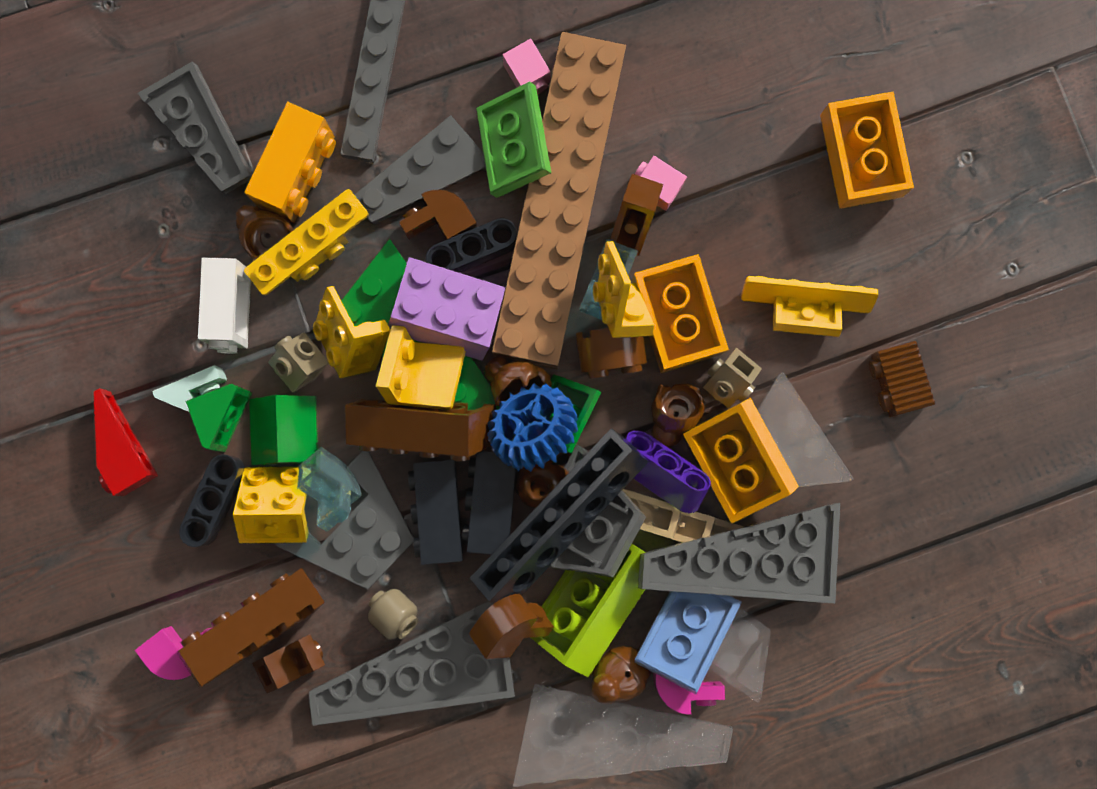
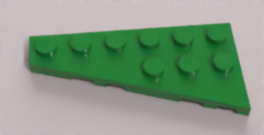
M390 239L341 300L354 326L364 322L373 323L386 320L387 324H389L407 265ZM386 342L385 347H384V350H383V352H382V355H381L382 357H384V353H385V349H386L387 342ZM465 356L454 403H468V410H476L483 407L484 404H495L491 386L472 358Z

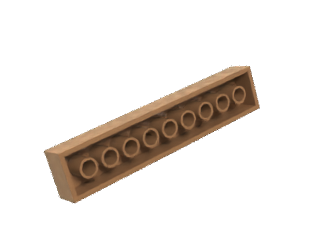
M566 32L561 33L542 120L551 174L537 179L528 185L492 350L494 357H504L508 360L521 362L527 361L537 366L558 370L626 49L624 44Z

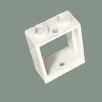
M202 258L198 340L209 344L208 348L216 349L218 353L236 354L237 348H248L251 280L244 272L246 266L237 259Z

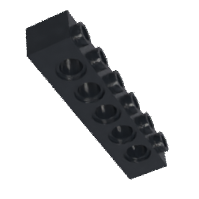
M611 428L470 579L491 603H496L513 594H520L522 596L649 461L627 439Z

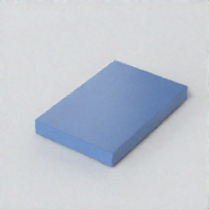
M670 591L635 658V663L697 694L742 602L728 595Z

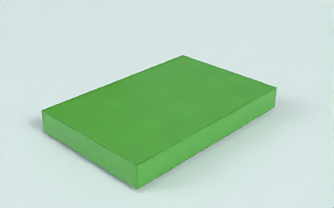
M529 81L476 108L491 195L498 198L551 174L536 85Z

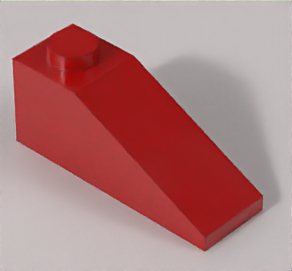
M101 388L95 390L96 463L101 474L99 481L107 493H112L113 496H125L158 477V474L111 391Z

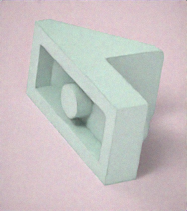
M214 365L152 392L155 398L189 412L186 404L187 400L198 397L197 393L203 395L220 388L219 384L226 382L227 378L223 369Z

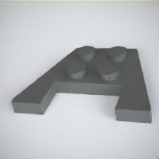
M576 445L564 468L570 472L588 451ZM621 491L549 568L614 578L646 516Z
M362 451L344 470L368 493V496L322 544L310 533H308L307 542L274 544L357 585L370 589L414 543V536L397 503H395L382 474H380L373 461L371 453L369 451Z

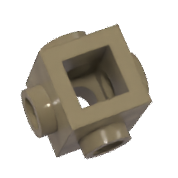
M305 332L293 339L287 336L279 341L274 347L276 350L275 354L268 361L275 373L292 392L315 381L329 364L325 356Z
M735 348L725 361L718 358L707 371L711 378L703 388L715 400L721 402L729 409L737 399L743 402L753 392L755 387L752 385V382L762 368L738 348Z

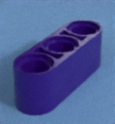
M638 430L629 432L626 439L649 461L633 479L681 512H696L711 485L709 477L649 434Z

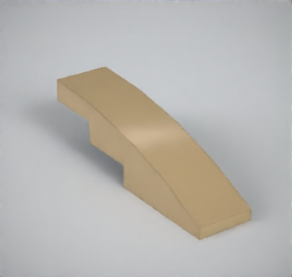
M626 489L622 490L646 516L640 529L684 543L743 527L699 512L684 513L668 502Z

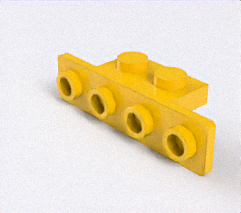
M347 189L244 269V272L263 295L269 294L289 277H292L297 282L300 279L307 280L318 272V265L327 258L329 260L335 259L345 250L344 245L348 243V240L344 235L367 218L369 213L352 191Z
M747 276L741 293V300L773 304V331L839 337L842 332V311L871 313L878 298V289L804 282L796 279H774L764 276Z

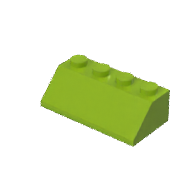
M631 544L614 578L565 570L542 605L547 618L554 628L547 637H531V639L565 666L589 677L645 591V589L638 588L640 554L646 552Z

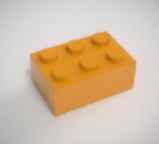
M894 91L828 103L820 117L839 208L901 198L914 188Z
M287 101L244 192L260 209L275 212L291 223H295L297 216L301 217L304 214L308 205L306 197L311 187L315 188L319 183L322 175L320 167L325 157L330 158L336 145L335 136L325 118Z
M699 254L634 273L632 283L637 284L654 323L653 334L649 337L660 373L717 357L729 350Z
M751 398L683 433L700 467L709 477L711 487L731 524L791 495L799 487Z

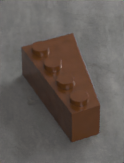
M361 399L345 405L346 444L359 446L361 451H376L379 448L389 449L390 454H407L409 451L419 452L420 457L425 458L438 457L439 454L450 455V459L454 461H466L470 459V456L491 446L487 436L489 432L487 423L493 420L491 411L496 410V404H484L483 407L476 410H468V403H454L453 408L447 410L413 406L405 407L403 405L387 404L385 400Z
M302 568L290 576L286 573L270 584L272 588L261 596L257 592L240 603L243 608L231 615L227 611L211 622L213 628L201 635L199 631H196L180 642L183 648L177 654L199 688H202L316 612L325 603Z

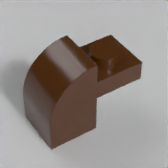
M431 190L422 193L421 195L426 207L421 209L418 206L409 210L403 215L404 219L399 222L409 240L438 224L446 240L477 227L475 219L463 200L454 193L445 190Z
M513 594L491 605L477 620L469 635L485 659L511 657L523 638L547 637L554 626L547 618L546 612L537 603H526L520 594Z
M310 634L252 663L266 693L277 690L301 676L325 666L322 659L323 651L319 643L313 640Z

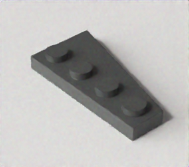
M190 62L137 93L153 109L154 114L171 130L178 142L195 158L196 163L221 192L227 194L250 181L252 173L197 64Z
M450 115L359 190L355 196L369 213L367 218L374 225L422 200L421 194L424 192L443 190L455 183L457 185L467 180L468 177L480 171H486L484 153Z

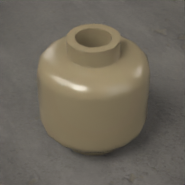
M391 589L387 592L381 590L369 601L368 605L371 608L368 613V621L387 639L405 638L418 623V618H416L418 609L416 605L398 589Z

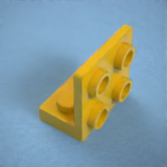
M606 242L604 253L600 254L598 258L599 279L593 285V298L595 302H599L601 307L602 321L608 325L613 338L652 336L654 323L636 283H631L614 242Z
M334 286L326 287L323 299L319 304L316 321L313 323V332L316 339L322 342L326 350L329 365L335 368L339 378L376 370L391 330L386 320L373 323L364 322L354 326Z
M392 325L376 387L387 404L451 410L466 351L462 346L414 342L405 326Z
M309 467L244 468L233 512L239 543L307 542L309 532L304 508L311 475Z

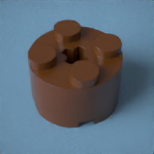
M609 328L589 331L590 337L583 338L582 332L575 333L581 373L588 372L589 379L609 376L608 369L621 368L622 374L643 371L642 364L647 363L644 336L613 338Z

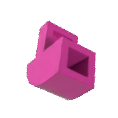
M172 626L161 629L135 650L147 668L161 678L179 680L191 676L177 654L183 648L180 643L182 639ZM208 628V629L204 630V631H203L202 633H200V634H201V635L204 634L205 632H207V631L210 630L211 628Z
M653 672V681L658 694L667 706L679 713L691 714V701L696 700V705L714 706L716 705V700H725V686L720 681L702 682L697 694H694Z

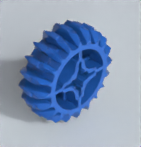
M534 383L529 390L521 386L520 392L515 395L509 392V399L506 402L499 401L500 409L491 411L493 420L487 423L489 427L487 436L493 452L497 457L499 456L504 464L507 466L512 465L518 471L525 467V469L531 472L536 464L544 469L547 461L556 462V455L559 453L567 454V447L565 445L575 443L573 434L578 432L576 423L578 418L572 402L558 388L552 389L547 384L540 388V386ZM553 413L554 415H553V419H552V421H551L549 418H550L551 414Z

